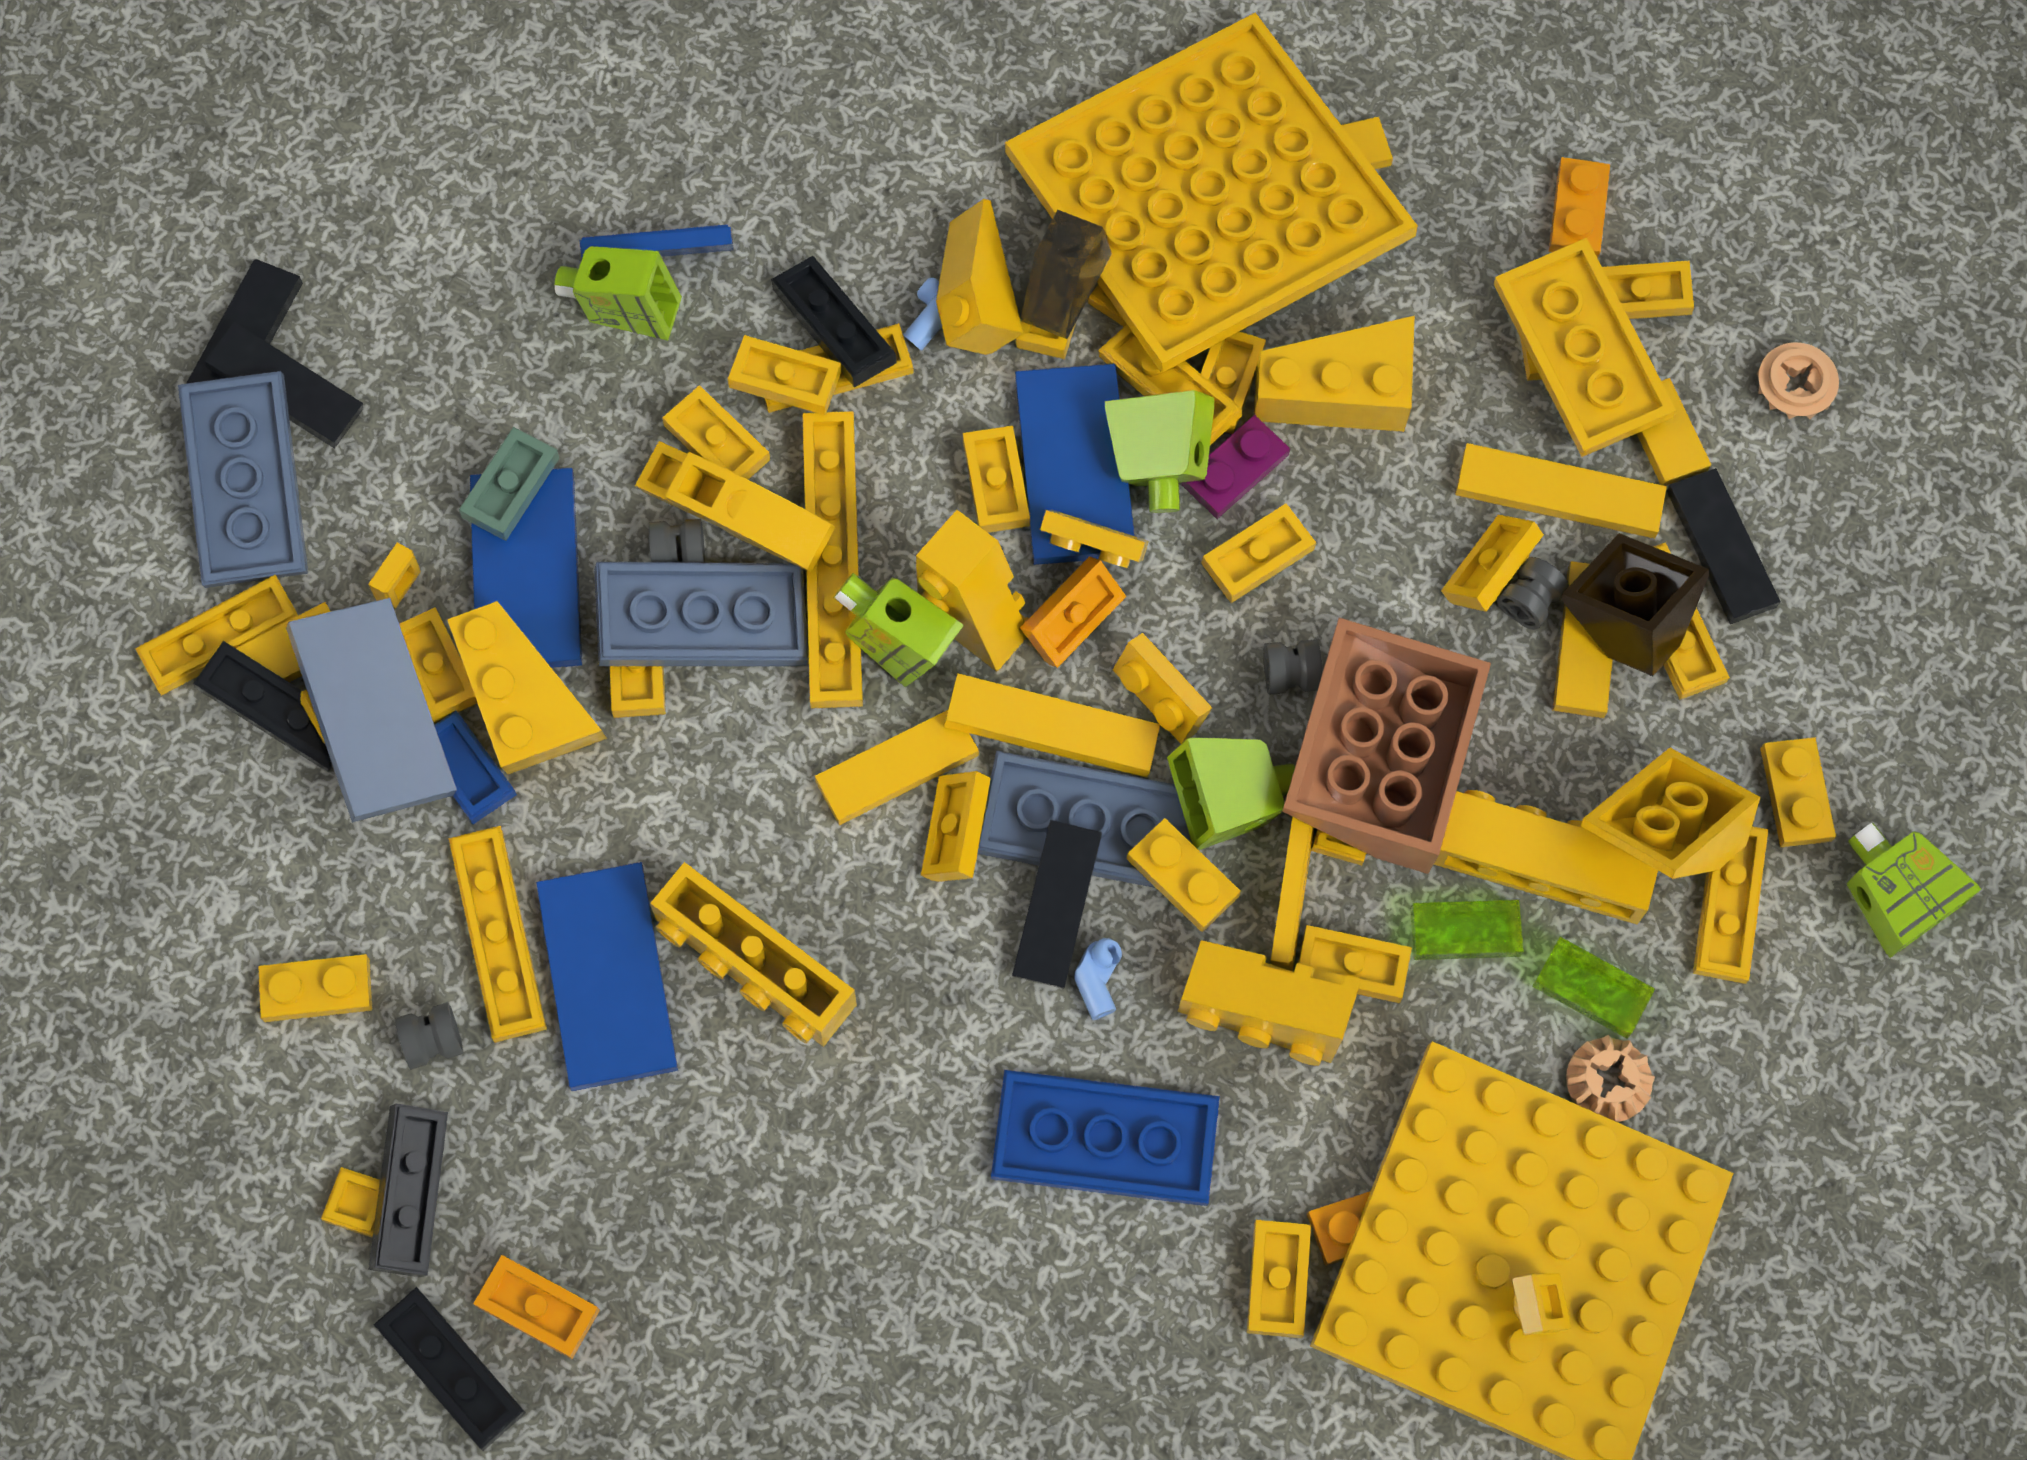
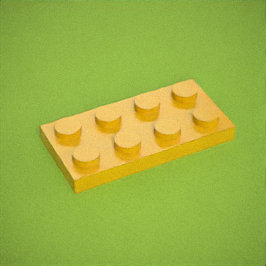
M1587 237L1495 277L1494 286L1581 457L1674 418L1677 410Z

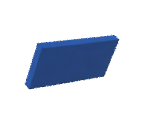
M1104 364L1015 371L1026 495L1030 514L1033 565L1085 561L1089 556L1098 559L1101 552L1100 549L1081 544L1079 552L1053 545L1049 543L1052 534L1041 531L1040 528L1046 510L1052 509L1134 536L1129 484L1122 482L1119 477L1105 411V401L1119 400L1116 365Z
M572 468L552 469L506 541L471 523L474 609L498 601L551 668L582 666L574 472ZM482 474L470 475V492Z
M642 862L536 882L571 1091L679 1071Z
M1004 1070L991 1179L1208 1206L1220 1096Z

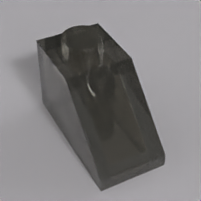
M1057 210L1034 255L1021 315L1023 322L1068 339L1112 254L1102 226Z

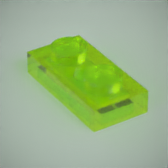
M1519 900L1413 903L1410 908L1414 960L1521 957L1524 952Z
M1559 937L1532 985L1537 990L1626 1039L1631 1036L1655 991V988L1562 937Z

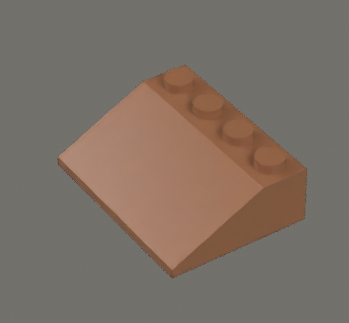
M1339 618L1282 812L1377 859L1428 874L1440 853L1491 663Z

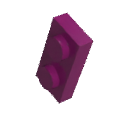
M1254 415L1209 455L1205 479L1182 482V486L1218 519L1288 457L1290 448Z

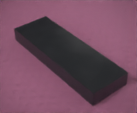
M814 256L771 279L773 291L828 357L833 361L841 363V372L854 388L897 363L894 350Z
M254 259L186 384L224 379L205 367V359L233 322H236L270 344L303 284L300 276Z
M233 322L205 359V367L224 379L281 371L285 380L289 420L334 449L363 410V403L236 322Z
M1715 468L1670 484L1667 493L1702 567L1709 569L1708 579L1729 623L1733 624L1777 608L1781 601L1717 469Z
M223 641L193 683L194 688L329 772L333 765L326 745L323 743L301 704L302 690Z
M1050 820L1012 977L1061 989L1065 988L1102 832Z
M397 1103L390 1106L368 1270L414 1277L428 1276L448 1112Z
M417 1287L374 1324L482 1451L489 1447L526 1413Z

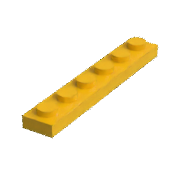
M827 412L826 415L803 413L805 509L835 526L812 572L807 571L811 708L863 707L861 648L847 637L845 633L856 615L834 598L835 594L852 573L859 577L854 412Z

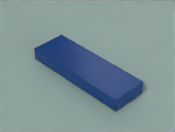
M728 225L582 237V240H579L581 258L584 251L590 246L658 251L661 257L734 250L732 231Z

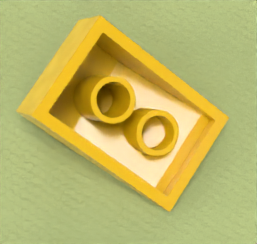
M1669 747L1587 814L1582 820L1581 827L1668 877L1676 879L1719 870L1747 845L1761 797Z

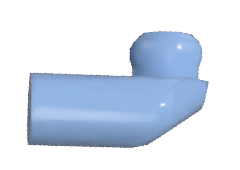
M928 278L917 291L918 298L925 302L927 306L903 333V336L921 351L942 328L936 304L939 280L936 278Z

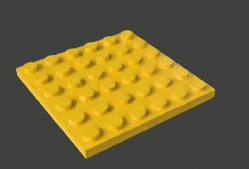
M1256 13L1005 142V153L1077 255L1089 268V272L1161 373L1416 237L1418 225Z
M1432 1041L1427 1046L1310 1347L1563 1459L1632 1460L1734 1173ZM1560 1273L1572 1329L1555 1333L1524 1335L1522 1324L1514 1310L1515 1290L1512 1279L1530 1274Z

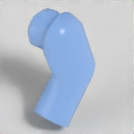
M1102 938L1091 943L1086 948L1074 972L1075 983L1092 1020L1100 1019L1116 1011L1106 983L1116 964L1121 960L1122 951L1119 944L1110 938Z

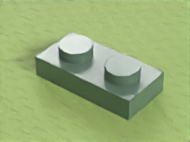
M513 427L460 507L461 517L506 541L560 458L558 450Z

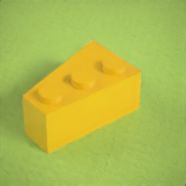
M1415 315L1260 351L1255 376L1254 415L1262 422L1404 432L1412 409Z
M956 510L916 555L917 593L963 624L964 626L954 639L998 672L1027 638L1020 627L1029 618L1024 617L1019 612L1025 605L1022 594L1017 591L1013 595L1011 594L1008 584L1014 578V575L999 541L959 510Z
M498 601L447 619L500 767L507 774L607 739L603 731Z
M1203 940L1200 941L1178 1012L1187 1015L1186 1021L1208 1031H1216L1218 1025L1239 1032L1238 1039L1254 1047L1268 1048L1269 1044L1272 1043L1290 1049L1289 1056L1304 1064L1319 1066L1321 1060L1332 1063L1343 1040L1362 978L1345 975L1343 984H1337L1312 978L1315 971L1312 966L1297 963L1293 972L1266 963L1265 955Z

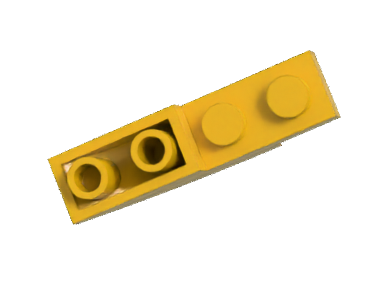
M661 441L657 443L635 484L643 492L718 526L731 536L809 572H812L835 529V526L764 487L694 453H685Z

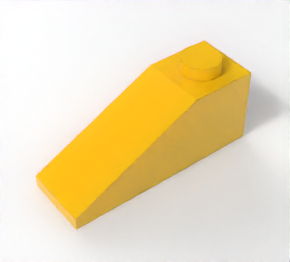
M982 199L950 221L936 297L946 345L984 355L994 353L1023 334L991 200Z

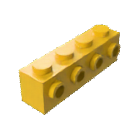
M1467 790L1465 793L1456 791L1440 853L1434 865L1636 925L1647 913L1658 870L1581 827L1582 821L1570 820L1564 823L1547 818L1546 812L1533 806L1518 805L1516 808L1496 803V799L1492 795L1482 791Z
M684 862L651 901L650 905L655 919L659 922L655 929L666 940L679 948L684 942L701 954L697 961L707 971L719 979H723L728 974L743 986L739 992L748 1002L761 1011H765L770 1006L785 1018L782 1022L783 1027L803 1043L807 1044L812 1038L824 1047L857 1006L855 990L687 863Z

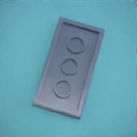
M277 371L178 385L202 586L208 588L266 580L273 575L281 578L308 574L283 373Z
M596 562L598 666L792 667L806 666L809 661L803 569L794 564Z
M391 599L378 600L288 622L286 630L352 823L454 796L457 789Z
M996 751L977 854L1039 866L1050 820L1102 832L1092 876L1155 888L1126 859L1127 853L1164 818L1191 843L1192 841L1175 784Z

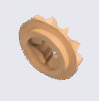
M1786 343L1774 348L1765 356L1757 372L1759 377L1758 394L1765 396L1769 402L1770 410L1778 409L1786 413L1788 419L1796 416H1807L1810 420L1817 413L1829 408L1839 389V376L1832 360L1820 349L1805 343ZM1807 370L1810 371L1804 384L1808 391L1801 387L1795 391H1786L1790 380L1787 373L1795 378L1799 374L1803 375Z
M1609 1035L1584 1043L1570 1059L1566 1073L1568 1092L1575 1104L1616 1122H1622L1634 1117L1645 1107L1651 1098L1650 1095L1655 1078L1648 1065L1647 1055L1641 1054L1632 1045L1630 1040L1622 1041L1611 1038ZM1619 1060L1621 1064L1619 1066L1618 1078L1625 1082V1087L1616 1085L1603 1098L1600 1094L1603 1090L1601 1086L1604 1078L1597 1074V1069L1607 1071L1611 1065L1614 1066Z

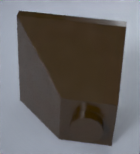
M1618 533L1564 591L1562 602L1608 658L1654 676L1680 647L1708 580L1709 569Z

